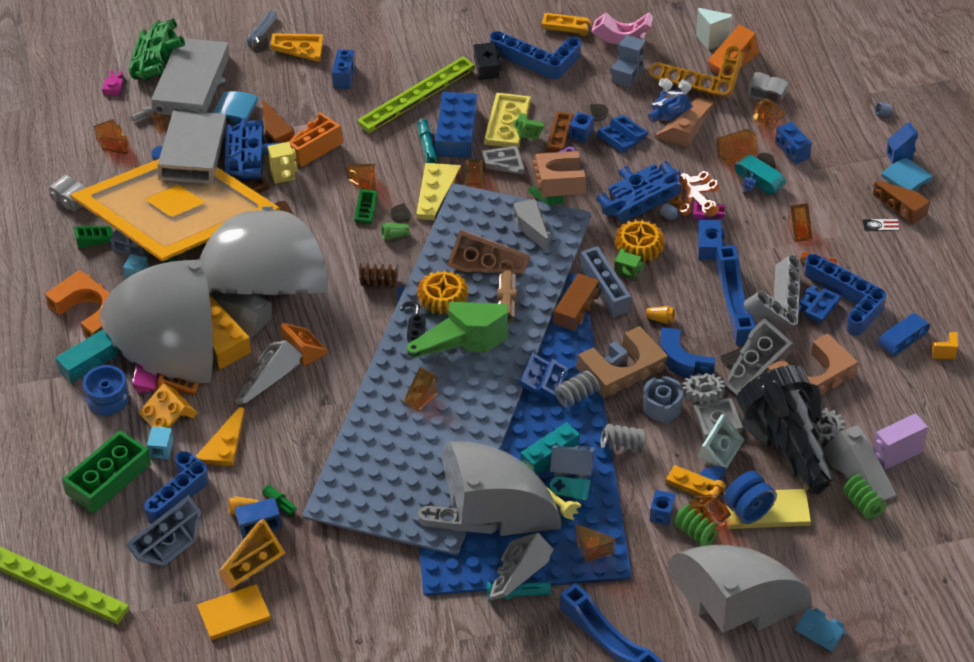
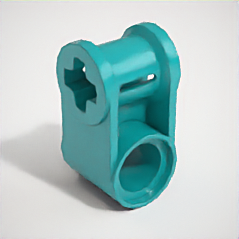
M559 476L551 480L550 489L557 495L588 500L591 480ZM562 480L565 488H561L559 492L558 488L555 487V483H559Z

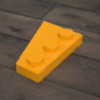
M272 33L271 50L321 62L324 37L323 34Z

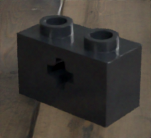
M494 42L473 44L478 79L499 78V71H502L501 60H498L499 50L495 49Z

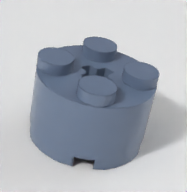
M666 376L662 377V379L656 380V378L649 380L644 386L643 413L663 424L670 423L680 415L683 404V391L680 383Z

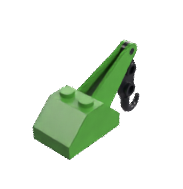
M407 301L400 307L401 312L406 307L411 306L415 308L414 314L409 318L407 341L409 342L407 345V355L412 359L462 346L469 352H488L508 338V304L450 302L449 318L426 333V319L422 313V306L416 301Z

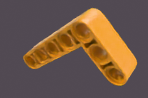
M729 46L725 51L718 77L655 62L649 67V73L657 81L667 78L676 86H679L681 80L687 81L689 77L694 76L695 81L691 84L692 90L727 98L734 91L743 60V53L737 46ZM737 51L738 56L735 59H731V53ZM657 68H662L660 75H654ZM728 68H733L731 75H725V71ZM678 72V77L672 80V73ZM706 81H712L709 88H704ZM723 85H728L726 92H720V88Z

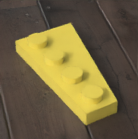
M425 163L416 214L417 219H436L451 185L455 183L457 175L461 172V165Z

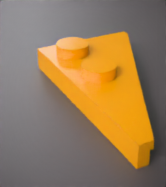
M239 407L195 457L206 465L234 466L245 413L244 408Z

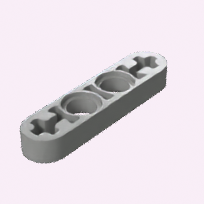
M424 506L418 512L420 524L426 527L487 534L494 533L498 529V522L490 523V525L461 526L458 509ZM452 516L454 519L447 522L443 520V517Z

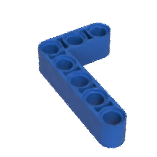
M494 31L490 34V43L494 42L495 49L499 50L500 57L550 79L562 77L581 56V40L577 37L568 38L551 54L501 31Z
M810 254L805 258L804 275L807 278L857 304L848 314L846 328L847 332L851 335L857 336L862 334L884 310L886 292L817 254Z

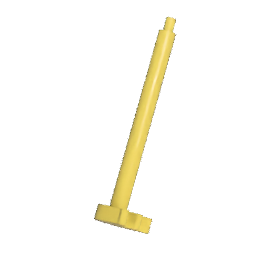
M547 488L555 504L561 508V515L574 520L573 514H578L576 509L581 507V504L573 501L565 503Z

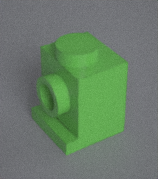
M621 248L615 259L614 271L617 275L635 280L638 274L642 273L644 262H641L640 256L626 253L625 249Z

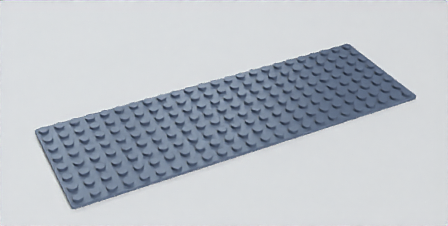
M459 184L451 185L304 509V519L450 555L459 554L468 531L426 527L420 524L418 515L419 510L424 506L457 509V507H452L443 467L442 452L444 444L452 441L481 443L498 449L501 448L524 389L518 385L519 379L529 355L532 352L536 355L538 354L591 219L590 212L559 205H547L544 202L536 201L537 206H541L542 219L546 220V232H550L551 235L549 251H545L518 229L514 218V203L531 199ZM460 229L531 255L525 273H513L516 274L517 305L515 306V320L508 324V338L488 352H469L462 346L415 359L408 357V321L414 314L415 308L411 306L406 307L401 312L400 307L407 301H416L420 304L417 288L420 280H423L424 276H429L430 272L435 274L437 270L439 272L446 270L447 273L453 271L454 275L459 274L461 278H464L465 283L468 285L469 296L467 302L497 304V289H499V277L502 273L463 272L447 266ZM422 307V313L426 319L425 333L449 318V315L446 313H442L440 316L437 312L435 314H432L431 311L426 312L425 307ZM452 516L443 517V520L447 522L454 519Z

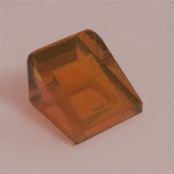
M157 112L151 113L152 123L157 132L160 133L168 130L171 119L170 115Z

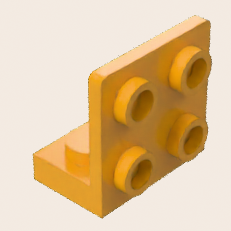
M163 383L142 407L139 414L151 427L170 428L180 416L185 417L187 415L193 419L198 412L177 390Z

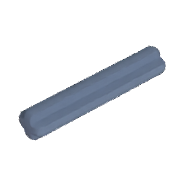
M270 10L246 39L247 45L254 46L276 20V11Z

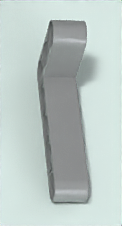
M789 255L776 264L774 298L763 291H758L744 301V307L749 314L760 321L765 318L782 334L798 323L801 263L795 255Z

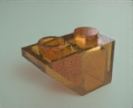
M113 119L93 126L95 138L102 150L121 154L129 153L127 147L130 145L126 135L123 136L121 126L116 125Z

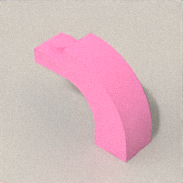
M648 12L636 22L621 23L613 19L609 14L604 13L594 21L591 32L600 39L617 45L626 35L644 40L646 32L652 27L654 16Z

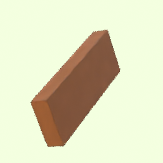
M556 111L546 152L557 153L565 149L569 136V124L574 118L573 113Z

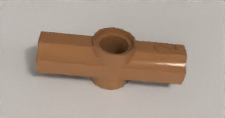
M504 271L499 277L497 304H508V324H510V322L515 320V306L517 305L516 274H513L511 271Z

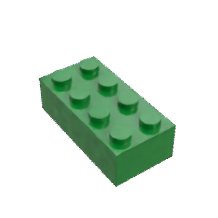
M119 430L62 478L65 494L91 513H96L151 465L149 450Z

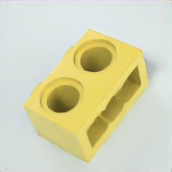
M289 142L268 146L270 169L274 183L296 180L295 172H298L296 161H294L296 159L295 149H291Z

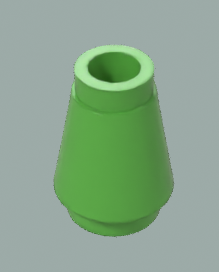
M386 222V224L381 226L382 238L389 241L409 235L408 224Z

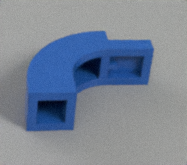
M662 327L660 348L668 355L666 366L672 372L690 379V375L694 376L697 373L701 375L705 373L709 375L714 374L716 358L698 356L686 352L680 345L681 330Z

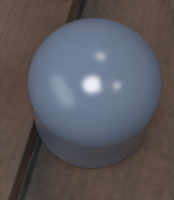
M878 102L875 106V114L878 116L889 117L893 112V107L889 103Z
M665 203L660 210V215L669 221L675 220L679 214L678 209L669 203Z

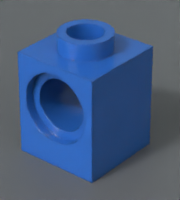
M577 112L569 124V138L585 143L594 130V116Z
M655 490L650 508V521L670 525L676 494Z

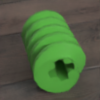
M857 474L846 483L843 493L853 502V505L858 508L866 519H874L886 510L887 503L882 502L883 498L877 496L878 493L876 491H872L873 487L867 485L868 482L866 480H862L863 476L861 474Z
M690 504L685 505L674 518L676 527L682 529L684 533H688V536L694 538L701 546L712 544L719 533L718 530H714L716 524L714 522L709 524V518L703 519L704 515L702 513L697 515L698 511L696 508L691 510L692 506Z

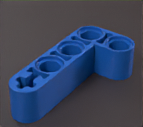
M181 451L176 454L175 464L178 475L145 502L146 517L150 524L188 495L192 498L208 484L209 478L206 464L190 452Z

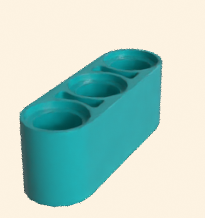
M748 154L734 166L736 173L744 179L746 176L750 178L753 173V178L757 179L755 186L769 195H773L786 185V179L783 174L753 155Z

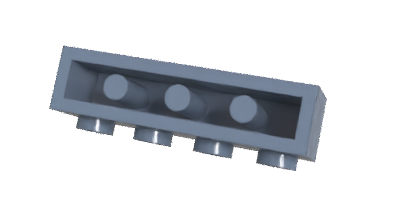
M599 247L582 251L581 269L586 276L599 280V289H601L599 296L612 317L630 312L632 297Z

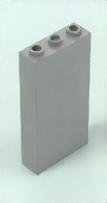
M184 38L185 46L172 51L151 98L153 114L172 115L173 110L207 113L219 79L230 57L228 42Z
M173 110L158 162V180L213 184L226 131V114Z

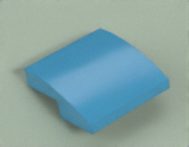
M223 92L213 113L226 114V119L229 118L232 124L241 123V120L244 118L248 121L259 98L256 95L244 92Z
M908 158L895 162L881 174V177L893 185L917 192L921 185L930 183L934 177Z

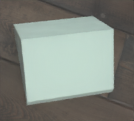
M698 8L696 37L708 50L721 46L731 34L732 14Z
M721 414L703 443L698 457L713 466H722L727 469L745 439L727 417Z

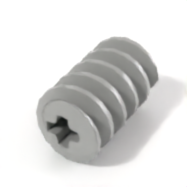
M583 371L581 374L576 375L575 378H571L569 381L562 383V385H558L555 389V394L560 404L567 408V403L573 406L575 401L578 403L581 401V397L586 399L587 393L593 395L594 391L599 392L600 385L592 373Z
M607 424L602 431L601 448L604 449L608 443V448L612 450L615 444L617 451H620L623 446L624 452H627L629 447H631L632 453H635L638 448L641 454L646 441L644 430Z

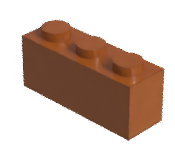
M578 273L554 310V324L575 331L577 326L583 323L586 312H590L593 301L599 298L601 292L599 280Z

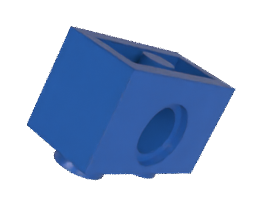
M337 49L332 70L333 88H351L356 66L354 50Z
M699 220L698 260H716L717 247L725 246V241H722L725 238V228H721V220Z

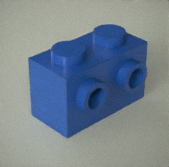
M792 121L777 127L775 144L794 164L810 159L812 142Z
M275 498L235 508L237 522L243 539L256 523L263 518L271 531L282 529L280 513Z

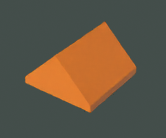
M286 323L281 324L282 341H288L302 354L299 361L304 367L328 353V349L307 328Z

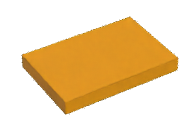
M257 584L197 604L198 611L211 641L271 620Z

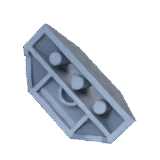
M188 495L125 545L137 561L165 566L196 542L201 511Z

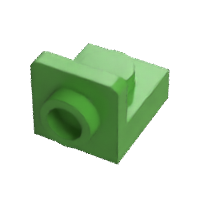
M520 113L514 123L519 137L538 140L545 127L543 122L527 120L525 113Z

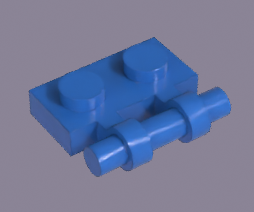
M812 285L811 288L804 292L803 298L799 299L798 314L805 310L804 317L822 324L839 303L840 295L825 288L821 292H817L818 287Z

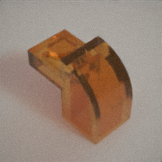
M764 98L756 104L753 121L762 127L774 130L775 124L785 117L786 110L781 109L779 104Z

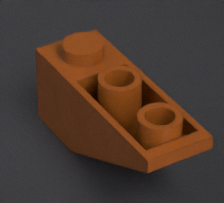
M263 101L262 110L267 142L269 144L289 142L295 135L293 127L288 125L283 117L275 112L272 106Z
M878 180L874 182L873 196L911 224H914L928 214L930 201L917 191Z

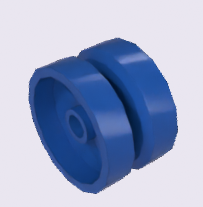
M102 365L93 368L84 376L82 384L88 408L92 412L99 415H112L123 410L128 404L129 392L125 374L120 368L112 365Z
M749 471L731 483L724 494L723 501L743 523L750 524L758 521L769 512L776 501L777 493L769 484L765 483L764 479L757 472Z

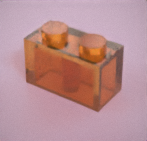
M748 129L716 138L718 158L725 163H734L736 160L743 159L748 154H758L756 133Z

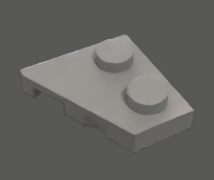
M517 146L482 151V158L486 169L524 174V166Z

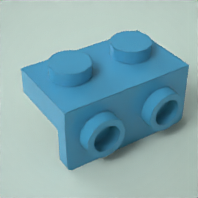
M807 608L795 630L833 652L843 634L845 636L847 634V631L843 629L844 624L834 618L831 622L825 618L826 613L817 608L814 611Z

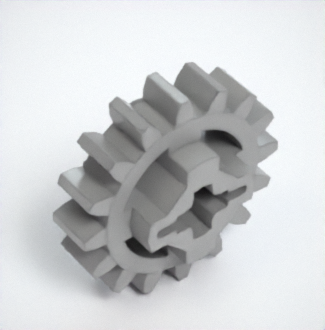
M697 373V376L690 375V379L685 378V382L682 383L683 396H686V400L692 399V403L698 402L703 404V402H707V404H710V401L718 402V398L722 399L723 394H725V382L721 381V377L715 378V374L709 375L705 373L701 375Z
M827 407L822 411L823 419L819 422L814 421L821 435L819 440L821 444L825 443L826 445L840 431L845 430V420H841L842 415H835L836 410L829 412Z

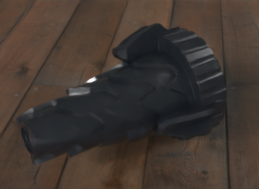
M798 365L781 366L757 376L748 382L738 392L736 397L737 403L744 415L743 426L765 447L772 444L774 450L778 449L782 460L791 469L794 477L799 478L806 492L809 491V493L815 494L824 492L835 478L823 455L825 452L819 440L821 435L814 421L819 422L823 419L819 387L810 383L804 369Z

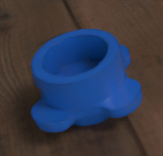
M753 173L750 178L746 176L742 187H744L742 193L745 190L748 192L752 191L757 179L753 178Z

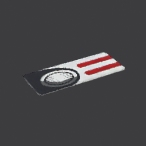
M863 219L864 230H899L898 219Z

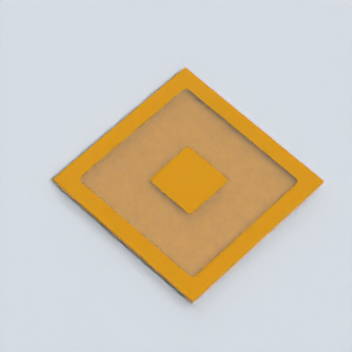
M159 159L70 194V198L161 261L208 242L213 233L224 222L240 213L262 210V206H273V210H280V207L218 167L216 168L213 184L158 180Z

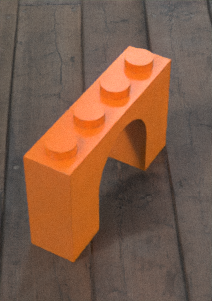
M79 270L45 293L47 306L59 316L78 303H98L101 305L100 309L82 321L81 327L83 336L86 338L103 330L99 316L103 303L110 293L105 290L102 284L96 283L89 274Z

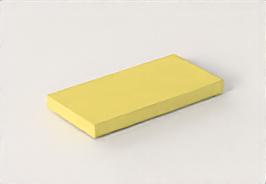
M496 93L484 138V145L498 147L517 146L519 149L522 137L518 136L514 123L520 113H525L527 118L531 103L530 96Z
M804 489L775 490L777 498L773 507L761 519L750 524L743 523L736 516L735 512L731 511L725 504L728 529L810 526L811 519L806 491Z

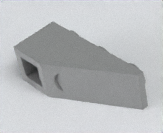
M535 199L515 202L514 218L518 229L542 249L549 251L551 235L550 232H546L547 225L546 220L542 219L541 206H537Z

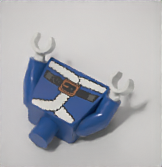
M662 78L659 81V86L663 88V91L660 92L659 99L651 104L653 111L648 114V118L652 123L658 120L670 121L693 107L687 95L691 90L689 82L681 80L678 88L683 91L670 90L673 83L669 79Z

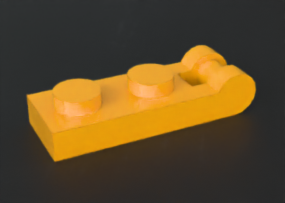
M544 13L541 29L579 33L581 36H587L591 20L585 17Z
M676 465L673 466L666 478L667 485L712 503H716L719 500V494L726 487L725 483L720 480H711Z

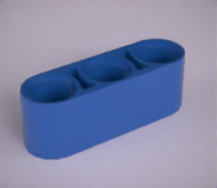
M912 313L883 333L878 340V345L890 355L896 356L922 338L929 331L930 323L917 313Z

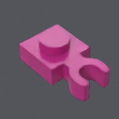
M114 70L110 71V78H105L102 87L103 94L120 95L124 84L122 70L117 75L114 74Z
M694 201L693 219L711 220V217H707L702 211V205ZM719 204L717 205L718 213L713 217L724 219L725 205Z

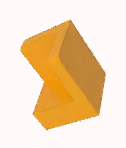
M949 332L948 342H932V358L956 360L958 350L957 332Z

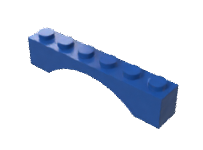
M736 245L717 247L716 266L735 345H745L750 332L756 325L754 317L744 307L746 299L742 286Z
M577 583L560 594V609L617 662H663L650 649L643 648L623 636L606 619L591 596Z

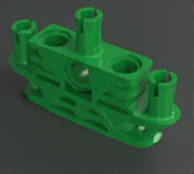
M174 18L164 22L159 20L154 22L151 30L148 32L145 29L141 30L129 66L130 76L134 80L142 78L145 81H149L150 77L163 74L172 51L185 46L184 38L182 36L177 37L173 30L177 29V22Z

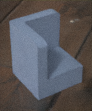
M614 341L609 344V355L604 359L613 366L624 367L627 365L628 351Z

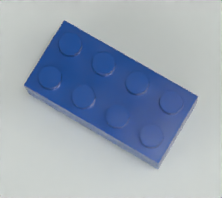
M442 92L435 138L436 156L471 158L478 111L477 94Z

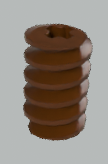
M360 263V285L365 286L367 282L368 286L372 287L375 282V286L380 287L382 282L384 288H387L388 284H390L391 288H394L398 281L399 267L396 265L395 270H393L391 264H389L386 270L384 264L381 265L380 269L374 264L373 268L370 269L369 263L366 264L365 268Z

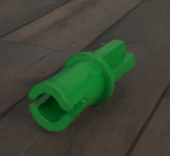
M271 485L263 488L262 495L267 499L275 498L277 507L287 515H294L297 507L286 499L284 493L278 492Z

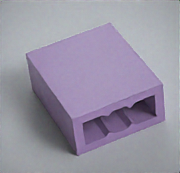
M916 413L876 432L873 450L884 471L923 452L928 426Z

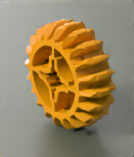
M635 219L634 222L628 221L627 224H622L615 236V247L618 254L621 248L625 249L626 253L640 256L641 261L644 263L646 260L651 262L653 258H658L665 245L664 233H662L661 228H657L656 224L651 225L650 221L644 222L643 219L641 222H637Z
M437 270L435 274L430 272L429 276H424V279L420 280L417 288L418 300L421 306L425 307L426 312L431 311L432 314L437 312L440 316L442 313L449 315L450 302H467L469 296L468 285L465 283L464 278H461L459 274L454 275L453 271L447 273L446 270L444 272Z

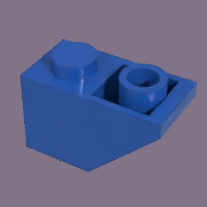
M910 122L906 123L888 139L886 153L892 164L903 158L913 160L918 133Z

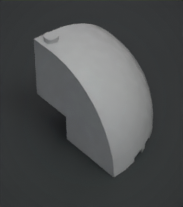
M262 206V210L246 211L224 222L210 237L199 259L203 263L209 292L221 291V293H255L263 295L328 292L325 262L320 247L310 229L293 214L273 210V206Z
M202 260L173 261L146 268L125 279L109 294L103 303L99 318L105 334H108L112 340V345L118 347L123 352L122 355L132 363L137 362L143 366L144 370L157 375V373H160L170 380L179 378L185 379L186 383H211L213 362L212 316L208 285Z
M452 441L444 444L442 452L443 467L452 507H457L461 526L498 522L500 536L561 529L560 515L549 490L534 471L522 461L503 450L481 443Z
M733 545L699 546L674 554L668 563L667 572L699 616L709 613L722 633L748 621H751L757 631L812 606L811 593L799 577L775 559L752 549Z

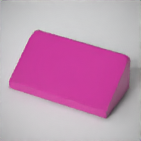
M137 363L132 382L137 393L155 391L159 373L157 375L144 370L143 366Z

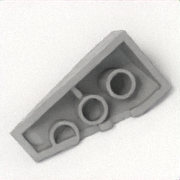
M858 425L840 431L823 448L826 462L833 470H838L844 474L846 480L849 481L853 476L861 474L863 476L862 480H866L868 482L867 485L873 487L872 491H876L878 493L877 496L883 498L882 502L896 498V493L868 438Z

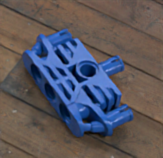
M244 118L241 120V123L236 124L234 127H231L230 124L227 125L225 172L234 178L240 179L241 183H244V180H261L263 155H269L268 146L280 144H264L263 120L246 121Z
M664 161L667 166L663 162L659 165V168L653 164L635 174L631 172L628 166H624L625 170L623 167L619 170V175L623 180L608 187L610 199L606 193L602 192V196L598 194L596 201L603 207L602 213L604 215L617 216V219L621 222L628 221L679 195L682 191L680 170H674L668 161Z

